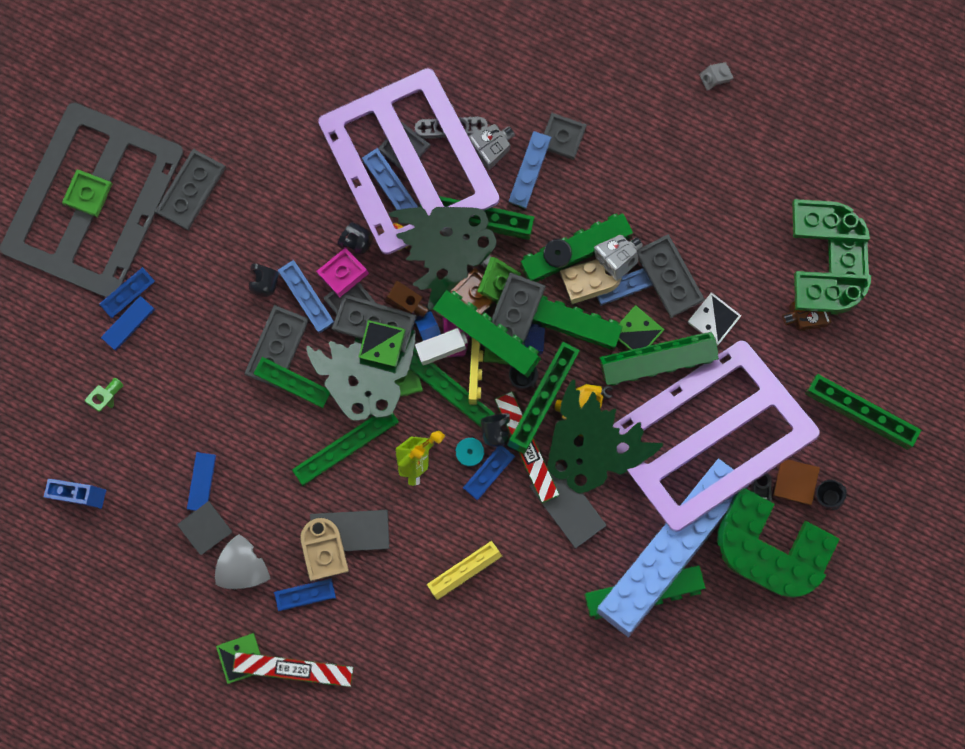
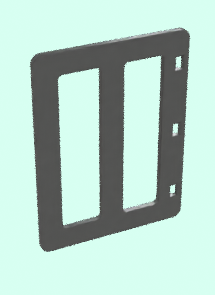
M78 103L69 104L0 245L1 253L103 297L109 296L123 284L156 214L155 211L161 203L183 156L182 147ZM82 125L110 136L92 174L96 177L111 182L129 145L157 155V159L102 274H97L73 263L94 216L75 210L54 254H49L25 244V239L74 137ZM166 164L172 165L168 175L163 173ZM142 215L148 217L144 227L138 225ZM118 267L123 269L119 279L114 277Z

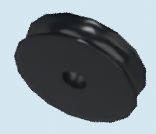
M553 239L545 245L544 259L552 267H563L569 263L572 249L565 240ZM559 251L560 255H556L555 252Z

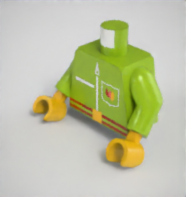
M433 432L430 438L411 436L396 448L399 475L408 477L409 485L420 484V475L428 469L429 449L434 446V441L438 444L443 441L445 435L442 432Z

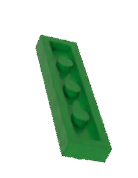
M264 357L261 358L253 375L320 408L324 407L330 394L327 388Z

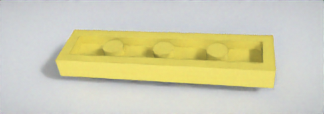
M472 338L469 405H477V399H481V387H478V380H482V369H479V362H483V351L480 350L481 343Z
M490 541L429 582L427 586L438 600L494 563L502 555L494 543Z

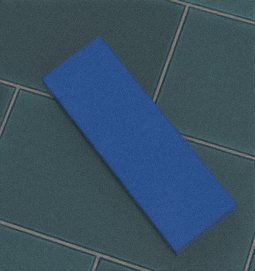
M142 267L100 302L99 305L113 318L155 281Z
M140 296L101 338L116 351L155 309Z
M498 446L465 484L463 489L478 501L515 456L504 446Z
M196 452L187 510L195 511L209 501L216 455Z
M332 579L274 592L278 611L336 598Z

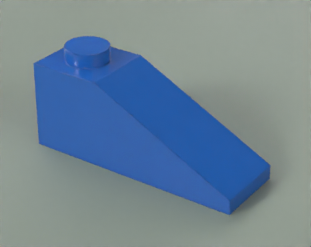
M48 478L44 498L102 509L106 489Z

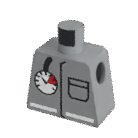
M494 124L468 136L480 160L490 170L509 152L510 144L508 140L514 137L515 133L510 126L500 131Z
M618 235L594 247L595 258L618 281L638 263L637 250L642 248L643 245L637 237L628 242L623 235Z

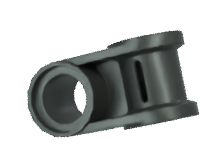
M766 473L763 475L766 479V484L760 486L757 480L751 483V492L772 502L771 476Z

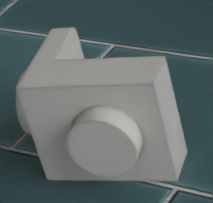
M726 62L710 65L700 74L707 90L712 89L717 84L727 83L733 79Z

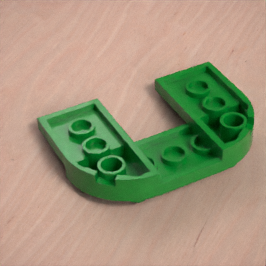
M794 199L792 202L793 238L827 239L829 249V273L796 271L794 273L795 310L831 312V314L847 312L865 297L871 284L868 266V241L870 240L867 225L862 218L860 219L852 212L853 209L845 204L832 201Z
M743 488L734 495L719 527L718 546H720L723 561L735 573L776 594L786 597H798L812 592L824 580L826 576L824 571L840 539L804 521L789 554L774 548L758 538L775 504Z

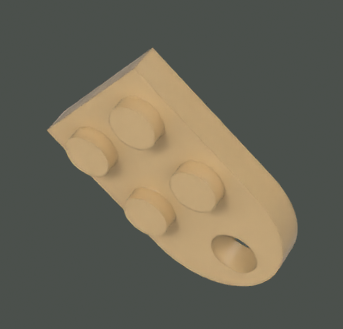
M597 259L560 271L572 304L615 290L619 286L621 278L616 281L612 276L607 275L608 271Z
M317 518L308 522L301 532V544L310 581L349 572L337 526L324 518ZM316 523H321L324 526V530L320 534H315L313 531V526Z

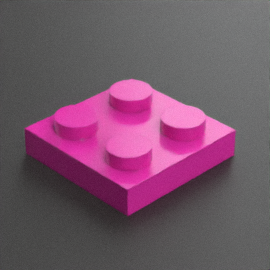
M346 248L316 271L339 297L369 274L367 269Z

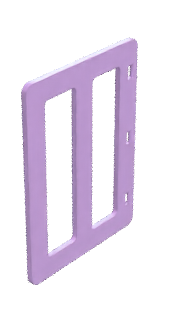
M431 69L419 71L319 118V125L381 252L384 254H391L409 246L402 239H398L396 234L413 229L414 226L409 224L400 229L394 228L345 129L346 124L370 113L376 115L422 208L430 215L435 207L444 206L392 107L394 102L422 91L475 191L474 195L448 207H474L485 211L496 206L500 200L497 190L434 71ZM336 133L338 140L333 142L330 135ZM358 178L361 186L355 188L352 180ZM381 225L384 233L378 235L375 227Z
M738 341L718 354V360H714L709 364H703L613 424V428H620L619 434H625L638 422H641V428L646 430L739 367H742L760 388L758 392L651 463L646 464L642 462L635 468L627 469L673 531H681L819 437L818 427L745 341ZM729 355L731 359L724 364L719 361ZM680 387L682 392L673 397L671 392ZM771 406H774L793 428L792 432L681 506L674 502L660 483L663 478ZM631 419L633 424L624 429L621 425ZM623 442L617 446V452L620 454L629 449V445Z

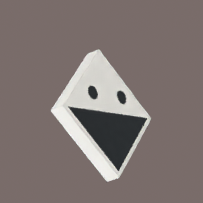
M710 293L687 323L701 334L712 332L718 346L741 315L713 293Z

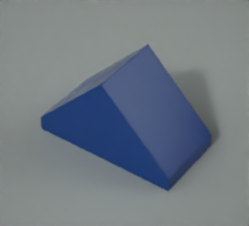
M431 311L426 313L423 318L421 316L416 317L415 324L422 341L441 335Z

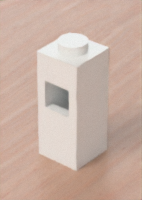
M457 328L417 343L415 347L424 366L465 350V344L468 342L464 332L460 333Z

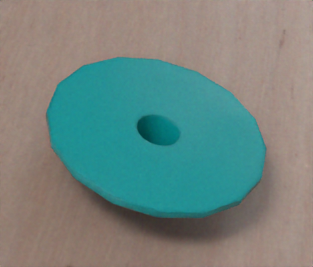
M465 438L457 444L456 457L463 465L474 466L483 459L484 447L477 439Z

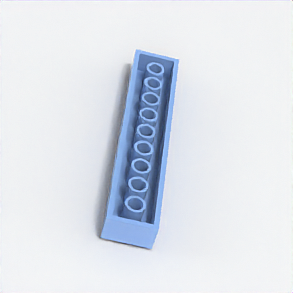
M718 458L681 505L728 475L733 469ZM734 495L681 531H673L666 523L600 604L597 613L629 638L723 520Z

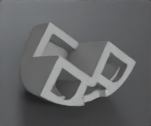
M239 534L225 546L218 559L215 570V582L219 587L242 589L259 585L270 579L263 559L257 558L253 552V545Z

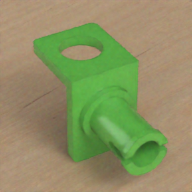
M113 378L105 389L98 385L85 399V403L98 412L106 405L113 408L114 395L123 387L122 382L117 378ZM97 395V399L102 403L95 404L92 401L93 397Z

